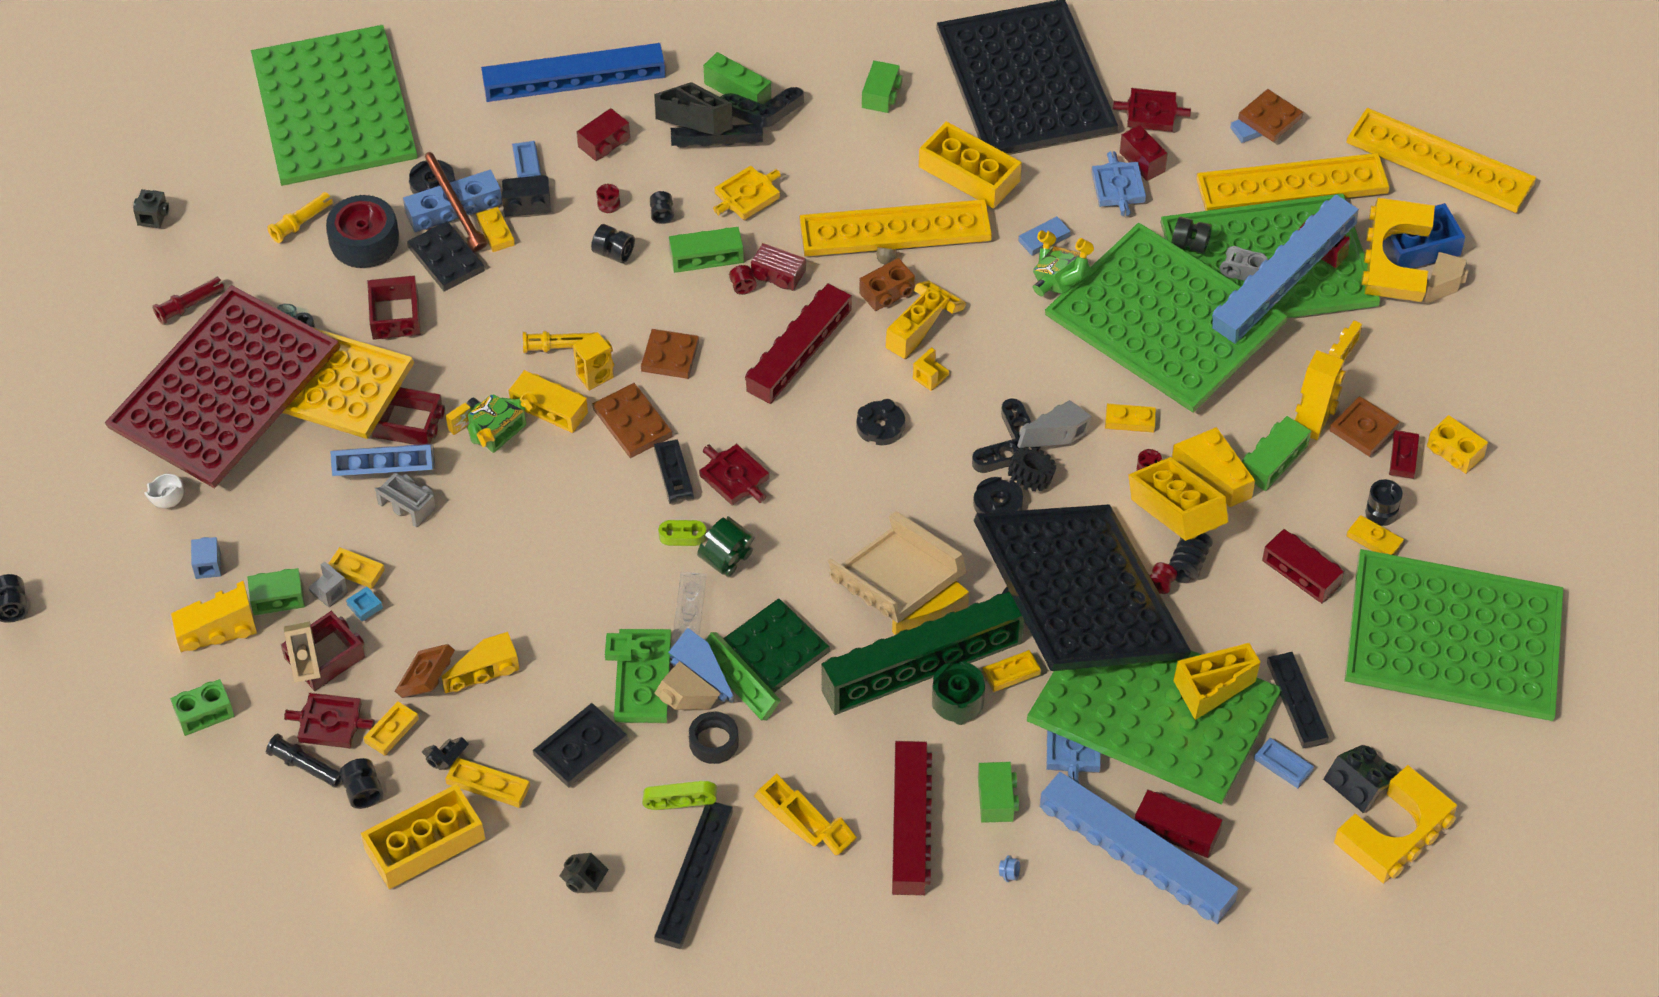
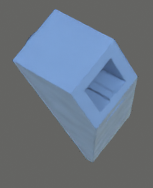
M687 628L669 651V655L672 658L671 663L675 666L680 661L720 692L719 700L725 702L727 699L733 703V694L709 643Z

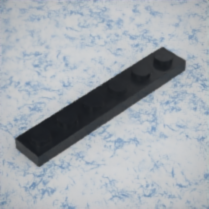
M717 802L705 805L655 933L654 941L656 943L681 949L732 816V806Z

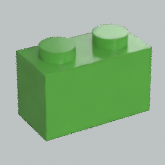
M873 60L862 91V108L885 113L889 112L891 104L895 105L896 89L901 88L903 75H900V65Z
M299 568L247 576L253 615L305 607Z
M1011 762L979 763L978 788L981 823L1013 822L1014 811H1019L1018 795H1013V788H1017L1016 772H1011Z

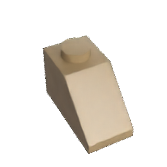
M1439 252L1424 302L1430 303L1458 292L1460 283L1465 284L1469 270L1465 269L1467 259Z
M310 621L284 626V635L294 683L320 678Z
M679 661L661 681L654 694L662 702L670 705L675 710H710L721 693Z

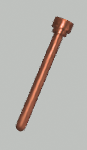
M427 152L425 159L468 234L467 244L473 252L483 249L488 245L485 235L481 234L480 231H476L436 157L432 152Z

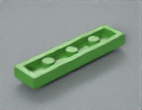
M711 632L705 641L709 643L727 684L761 721L768 720L781 700L717 632Z

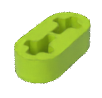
M667 520L659 525V540L664 545L698 546L706 541V526L701 521ZM668 531H673L672 535H667ZM693 531H698L696 536L692 535Z

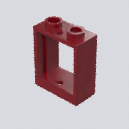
M415 275L367 280L369 322L372 339L421 335L418 289ZM411 299L412 317L377 320V302Z
M400 387L373 430L372 437L413 445L430 444L432 438L437 436L438 421L443 419L445 414V405H442L441 394ZM394 406L430 412L424 429L388 423Z
M332 610L311 624L314 643L317 644L334 632L348 649L319 668L320 678L305 681L314 692L365 657L363 650L365 643L358 633L353 634L349 630L350 628L346 620L342 616L338 618ZM285 641L281 644L284 659L290 664Z

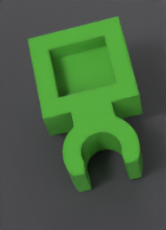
M606 633L605 661H631L632 655H637L642 659L650 658V649H642V647L651 646V639L649 637H640L637 640H633V634Z

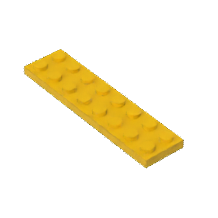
M1369 108L1365 109L1346 143L1369 153H1378L1379 157L1517 213L1536 180V176Z
M1378 153L1197 173L1196 177L1205 211L1335 194H1344L1345 198L1387 194L1389 192V184Z
M985 199L799 215L804 257L877 251V247L901 249L991 241L992 236Z

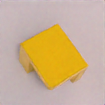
M932 347L913 363V379L930 391L949 375V370L935 361L936 350Z

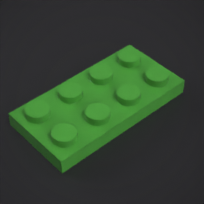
M619 629V633L633 634V640H637L640 637H649L651 639V646L642 647V649H650V658L642 659L637 655H632L631 661H617L614 722L667 723L668 704L662 702L654 693L661 681L670 672L671 629Z

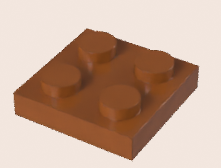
M1267 89L1239 112L1238 119L1272 142H1275L1302 119L1303 111Z
M652 329L641 363V372L689 379L699 344V336Z
M1359 396L1331 424L1330 432L1370 457L1399 427L1400 421Z
M444 644L418 651L394 692L403 698L433 691L439 684L440 675L450 665V658L455 649L449 644Z

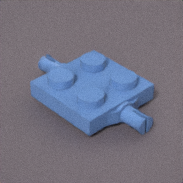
M1110 151L1107 153L1109 163L1092 166L1091 170L1099 207L1119 205L1121 215L1125 216L1126 214L1128 216L1131 213L1128 204L1145 203L1146 200L1138 162H1118L1117 153L1115 151L1111 153Z
M1047 730L1046 770L1068 771V777L1072 780L1074 777V781L1079 783V772H1100V752Z

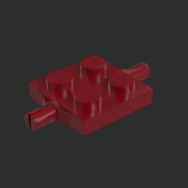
M1131 88V94L1127 102L1115 100L1113 102V110L1126 111L1128 116L1127 127L1129 128L1141 125L1144 129L1173 132V123L1176 116L1190 118L1191 108L1178 107L1176 102L1177 92Z
M737 443L728 450L719 453L710 444L704 447L703 453L711 460L699 470V476L733 506L748 495H751L758 503H762L766 499V495L758 487L770 479L769 472Z
M309 693L307 703L301 711L286 709L284 714V720L300 722L297 735L298 742L350 748L353 736L358 728L371 730L375 725L374 719L359 718L362 705L361 698Z

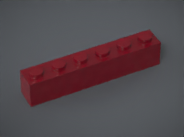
M829 283L822 290H818L811 303L802 308L797 319L789 323L783 335L775 339L769 351L761 355L755 367L747 371L745 375L746 392L771 404L851 312L852 295Z
M895 741L892 895L925 896V885L931 884V869H925L926 861H931V845H926V838H931V821H926V814H931L932 798H926V791H932V775H927V768H932V752H927V742Z

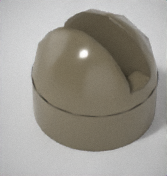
M877 247V260L881 264L886 265L895 259L896 250Z

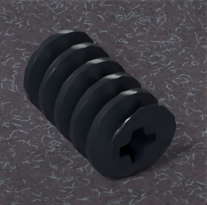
M1202 533L1196 538L1186 541L1180 537L1169 563L1177 571L1175 581L1187 583L1190 579H1196L1199 576V571L1203 567L1202 563L1206 560L1209 548L1213 544V540L1209 535Z

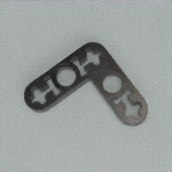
M790 87L765 104L734 93L724 94L721 98L732 103V116L760 127H770L804 103V91L798 87Z
M1010 398L1002 403L1001 416L1012 440L975 450L972 455V467L977 472L987 473L1009 467L1015 451L1019 449L1017 445L1020 435L1014 428L1032 423L1020 400ZM1008 409H1012L1013 411H1016V418H1014L1013 412H1012L1011 410H1008ZM1041 446L1034 447L1037 448L1036 451L1040 452ZM1007 450L1012 452L1013 455L1005 458L1000 453Z

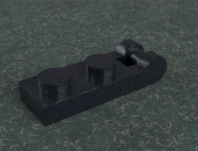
M678 439L654 444V451L669 504L677 503L679 499H694ZM675 486H683V489L674 490Z

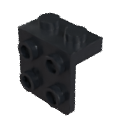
M546 175L507 178L502 181V200L505 217L551 213L549 180Z
M1360 745L1338 755L1323 780L1362 813L1369 811L1379 793L1389 787L1390 780L1399 772H1397L1395 766L1379 757L1373 748Z

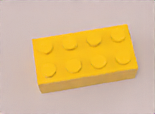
M947 121L919 148V168L977 200L985 199L986 205L993 209L1021 181V161Z
M1171 457L1128 474L1131 500L1185 541L1194 539L1202 533L1215 530L1219 526L1228 523L1226 496Z
M458 784L360 833L366 853L389 890L485 840L483 824Z

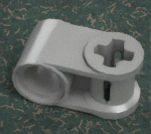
M1231 246L1226 251V260L1221 263L1220 271L1229 278L1245 281L1249 275H1254L1259 270L1260 265L1268 259L1263 253Z

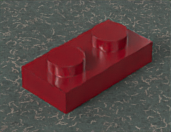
M1394 431L1389 475L1414 479L1419 434Z

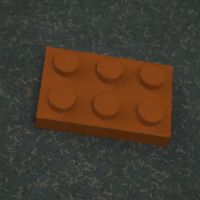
M635 383L592 403L595 413L629 458L654 447L656 443L672 438L671 429Z

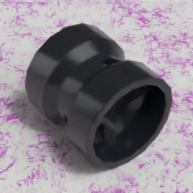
M658 191L650 196L651 219L653 222L666 224L673 220V198L670 193Z

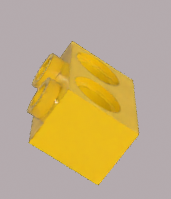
M597 332L573 345L576 376L589 391L614 378V362L611 355L613 348L608 339H603Z
M1450 415L1430 432L1427 447L1434 454L1441 456L1454 468L1461 470L1465 474L1484 458L1488 445L1486 440Z

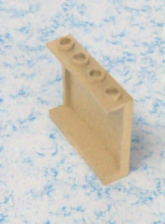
M895 511L889 516L891 529L841 565L831 558L828 560L831 570L829 572L830 577L835 583H840L851 594L862 598L867 605L878 609L886 618L890 617L899 623L967 573L962 553Z

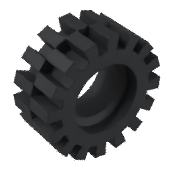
M1029 447L1019 448L1018 451H1015L1008 468V475L1011 476L1010 479L1017 481L1016 485L1019 487L1021 484L1024 485L1023 489L1025 490L1031 488L1032 491L1036 492L1037 488L1039 491H1043L1044 488L1047 489L1056 471L1054 459L1050 460L1051 456L1049 454L1044 455L1045 451L1040 450L1038 452L1036 451L1037 448L1032 447V450Z

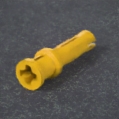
M323 192L293 214L286 213L283 215L282 220L276 224L268 225L267 230L272 239L277 243H281L284 237L292 232L296 233L299 231L301 224L333 204L332 198L326 200L330 195L327 192Z
M547 331L539 334L523 332V353L535 350H543L545 353L550 351V349L573 348L574 344L595 334V332L549 334Z

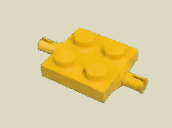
M750 165L714 187L715 194L723 202L713 207L714 212L720 215L730 209L745 220L778 200L780 192L771 182L781 177L779 170L774 169L772 172L764 175Z

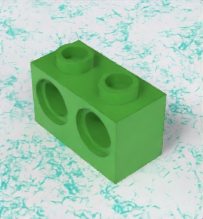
M220 679L207 682L198 688L181 692L177 696L170 698L184 736L235 717L230 700Z

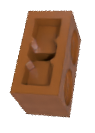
M899 258L859 278V294L875 312L883 307L890 306L902 297L909 296L915 289V275Z

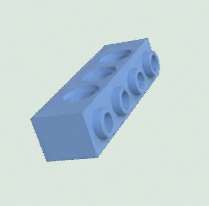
M491 169L450 182L467 215L502 204L501 189ZM441 186L403 197L405 213L414 232L458 219Z
M433 444L330 451L332 476L435 469Z

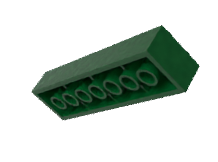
M1010 592L997 594L984 602L973 603L968 608L957 612H949L939 619L926 621L918 627L902 630L897 635L886 639H878L868 646L858 647L847 654L827 659L821 663L822 693L835 716L931 679L936 671L947 663H951V665L959 664V662L973 663L1022 644L1024 619Z

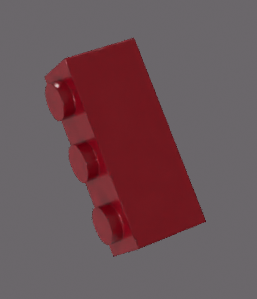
M1286 529L1280 531L1264 548L1262 558L1264 563L1321 604L1341 586L1344 571L1339 565L1326 559L1317 549L1311 548L1301 541L1297 535L1291 534Z
M1147 789L1134 819L1167 842L1205 858L1210 856L1219 837L1223 821L1213 813L1200 811L1186 802H1178L1168 798L1161 792H1154Z

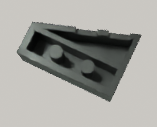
M693 82L654 94L655 118L657 120L712 135H721L725 131L733 129L732 103Z

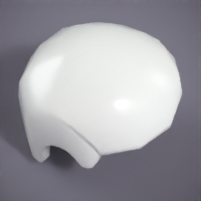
M166 473L148 483V491L144 492L153 505L157 508L166 509L176 506L181 501L184 494V483L175 474Z

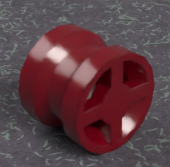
M613 184L601 185L596 191L598 209L603 213L616 212L620 208L618 187Z
M748 265L736 266L729 272V278L733 283V289L736 294L745 295L756 288V280L752 276V270Z
M1153 449L1141 451L1138 455L1136 471L1162 461L1161 454Z
M1159 562L1153 566V574L1149 576L1159 594H1168L1172 587L1171 583L1177 578V571L1169 564Z

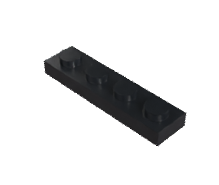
M754 124L733 125V129L725 131L721 135H712L686 127L671 128V146L681 148L688 147L689 145L707 147L712 144L729 146L735 143L752 145L763 142L762 127Z
M1293 652L1268 657L1267 665L1276 686L1280 689V696L1302 749L1327 743L1328 734Z

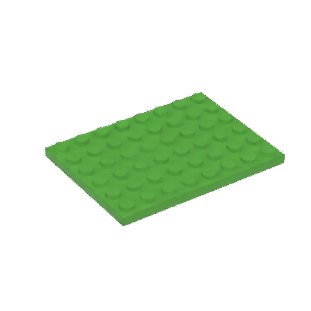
M384 25L251 50L281 186L418 159Z
M1335 194L1345 200L1344 194ZM1334 195L1161 216L1160 223L1165 239L1171 243L1179 216L1192 219L1194 224H1197L1199 221L1211 224L1212 231L1205 254L1193 252L1190 250V247L1182 250L1222 274L1220 265L1226 260V251L1229 247L1238 246L1249 251L1260 252L1267 256L1269 260L1274 255L1276 249L1280 245H1285L1295 230H1299L1308 217L1315 215L1320 210L1321 205L1326 200L1329 201ZM1355 226L1346 234V237H1350L1348 256L1337 268H1334L1320 259L1273 306L1275 309L1287 315V318L1379 306V296L1364 294L1365 285H1361L1363 271H1367L1368 264L1364 263V252ZM1196 232L1192 233L1191 239L1195 240ZM1225 276L1241 287L1245 282L1244 280Z
M1139 222L1090 267L1092 272L1065 293H1062L1045 309L1047 317L1193 413L1287 322V315L1272 307L1236 344L1213 329L1212 314L1219 305L1222 306L1228 300L1234 290L1238 291L1241 286Z
M1360 549L1344 681L1553 721L1556 712L1563 587Z
M1191 650L1189 658L1202 654ZM1183 659L1061 670L1052 673L1028 713L1027 722L1222 805L1280 696V689L1272 683L1256 678L1255 683L1195 720L1173 681L1177 662Z

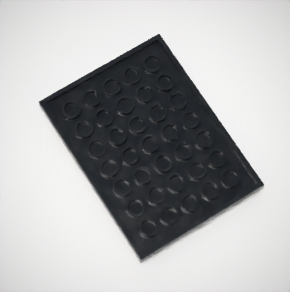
M1054 0L937 22V32L978 139L1004 153H1011L1118 132L1117 121L1066 0Z
M1110 504L976 513L973 521L1050 671L1189 658L1191 650Z

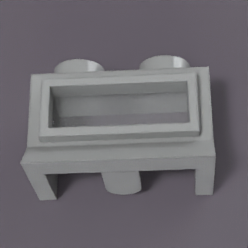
M395 472L381 487L375 488L378 505L383 506L389 500L392 503L393 511L397 515H401L404 511L409 512L413 526L416 528L436 508L432 490L427 486H417L413 479L406 474L401 476Z

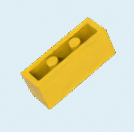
M526 370L521 373L508 390L509 398L519 399L524 393L532 391L538 402L531 404L532 409L530 411L526 409L524 411L571 433L576 430L588 414L587 398L582 394L572 392L563 388L558 383H552L543 379L540 375L532 374Z

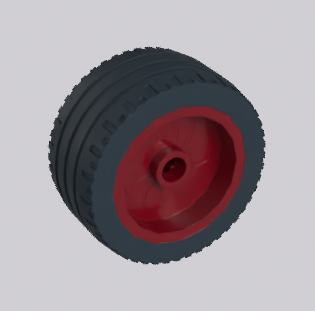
M373 195L351 196L336 204L327 216L326 232L329 246L333 255L347 266L366 268L379 265L387 261L398 247L399 230L397 218L392 207L381 198Z

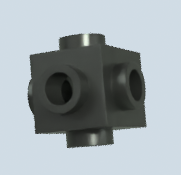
M141 189L138 198H135L133 203L137 226L161 227L163 219L168 215L170 208L169 202H166L164 192Z
M591 852L573 854L565 861L564 869L559 877L566 882L567 888L575 893L592 892L597 890L609 869Z

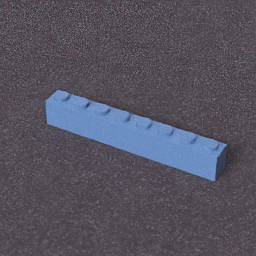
M1334 195L1329 201L1326 200L1315 215L1308 217L1300 230H1295L1285 245H1280L1274 255L1269 260H1265L1254 275H1249L1246 278L1243 286L1238 291L1234 290L1228 300L1214 310L1212 314L1213 329L1236 344L1357 224L1359 209L1338 195Z
M1059 772L1042 791L1040 807L1047 815L1056 817L1068 829L1079 832L1092 845L1100 846L1113 859L1121 860L1130 866L1136 874L1144 875L1157 888L1168 891L1180 903L1189 905L1198 911L1199 915L1204 919L1212 920L1218 924L1236 902L1238 887L1062 772Z

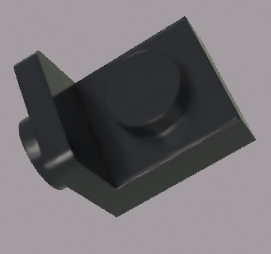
M463 737L454 740L448 739L439 749L432 745L424 748L422 753L426 756V761L430 766L441 770L450 767L469 743Z

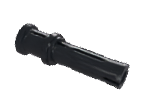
M278 733L271 738L266 747L267 755H275L284 760L285 765L289 767L297 766L334 788L342 781L338 770L306 754L300 745H293L287 742Z

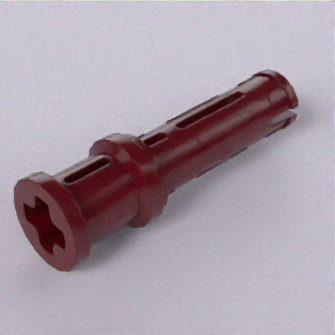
M216 276L214 279L180 296L172 295L170 300L160 305L154 304L152 308L158 321L161 324H165L167 319L177 314H184L186 308L225 289L223 283L219 284L221 279Z

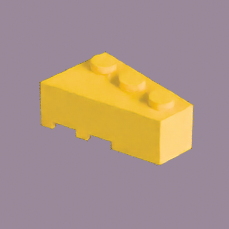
M1217 427L1173 445L1172 458L1226 496V504L1229 507L1252 498L1255 480Z
M244 580L236 583L237 588L224 593L221 590L214 593L215 598L202 603L199 600L171 613L180 652L193 651L200 647L212 644L217 645L225 641L246 638L249 635L257 634Z

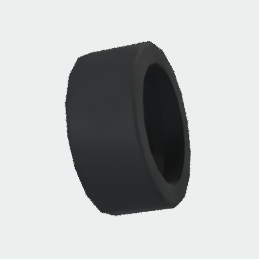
M719 711L706 712L692 721L689 727V747L697 759L708 764H719L729 760L736 753L739 746L738 727L729 715ZM708 728H720L728 732L729 741L720 747L709 748L703 746L698 741V735Z

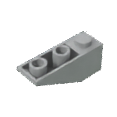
M1069 400L1062 405H1057L1047 414L1040 415L1032 423L1025 424L1019 432L1020 439L1017 446L1024 448L1071 444L1086 435L1092 416Z

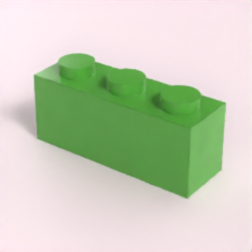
M716 52L703 65L704 84L723 95L734 93L761 104H765L772 99L770 80L719 52Z
M739 226L669 236V249L674 273L744 263L743 244Z
M1288 416L1280 423L1276 422L1270 434L1266 438L1262 437L1257 443L1256 449L1252 453L1248 452L1242 460V463L1255 480L1254 485L1267 491L1307 448L1311 430Z

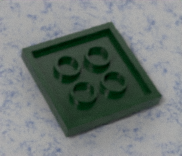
M779 598L723 638L773 692L779 690L829 653V645Z

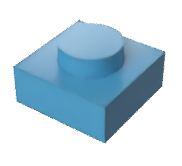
M368 587L346 599L347 606L361 622L383 609L382 602Z

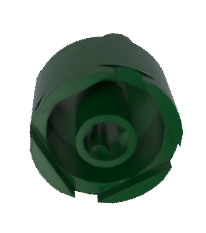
M727 516V519L723 517L708 531L705 536L708 538L705 546L702 543L700 544L697 555L719 573L730 577L737 568L736 564L741 559L747 560L751 555L753 548L750 545L754 540V536L731 517Z
M959 662V664L952 665L947 663L941 666L933 677L932 707L937 714L957 725L966 724L969 720L975 718L984 706L985 682L982 672L968 662Z

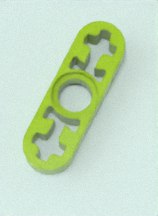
M695 781L650 786L643 791L642 805L650 810H663L713 804L717 798V785L710 781Z

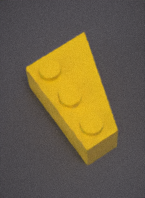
M1318 350L1314 353L1307 367L1300 392L1302 393L1301 404L1296 406L1295 412H1297V415L1294 419L1311 430L1310 438L1318 440L1330 414L1335 415L1338 409L1339 401L1336 400L1340 397L1343 388L1340 385L1346 374V371L1342 370L1343 359Z
M1245 643L1179 660L1173 681L1196 720L1255 683L1260 660L1251 644Z

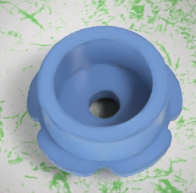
M1008 855L1005 860L1000 861L999 875L1006 882L1017 880L1020 873V861Z

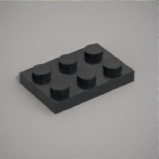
M448 221L407 241L410 251L444 292L485 271L483 263Z
M591 703L534 748L533 755L569 788L628 740V736L599 708Z

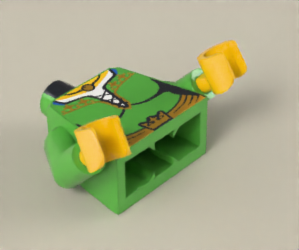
M1043 230L1039 231L1037 238L1043 243V249L1040 248L1039 262L1033 270L1038 281L1033 285V290L1039 296H1043L1048 291L1065 293L1092 272L1086 257L1094 251V246L1091 242L1079 238L1075 247L1080 252L1055 246L1050 249V246L1056 242V236L1050 231H1047V233Z
M528 391L519 399L500 398L496 395H490L482 402L474 397L469 399L466 404L471 407V412L468 414L469 425L467 429L471 442L482 447L486 446L492 453L496 452L526 426L524 410L530 411L532 409L531 404L538 402L533 392Z

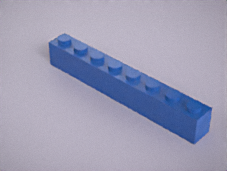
M660 43L481 67L486 102L665 78V64Z

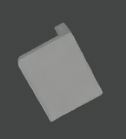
M323 562L321 564L323 576L309 586V591L327 607H330L343 597L348 590L345 578L329 564Z

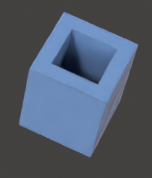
M203 537L191 540V565L196 579L221 576V551L217 537Z

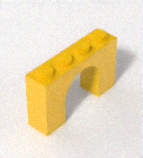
M1377 198L1375 206H1371L1369 211V220H1373L1372 228L1368 227L1366 241L1370 242V248L1366 249L1364 255V263L1368 264L1367 271H1363L1361 285H1365L1364 294L1422 302L1426 294L1428 271L1404 268L1393 264L1384 254L1382 242L1387 237L1398 233L1429 237L1433 228L1435 205Z
M1409 765L1390 780L1387 795L1411 814L1416 823V829L1403 837L1386 836L1379 833L1355 813L1337 829L1334 840L1338 847L1383 884L1390 877L1395 879L1402 872L1403 865L1408 860L1413 862L1419 856L1421 848L1425 844L1430 846L1437 839L1438 832L1443 828L1448 829L1456 820L1454 814L1457 804Z

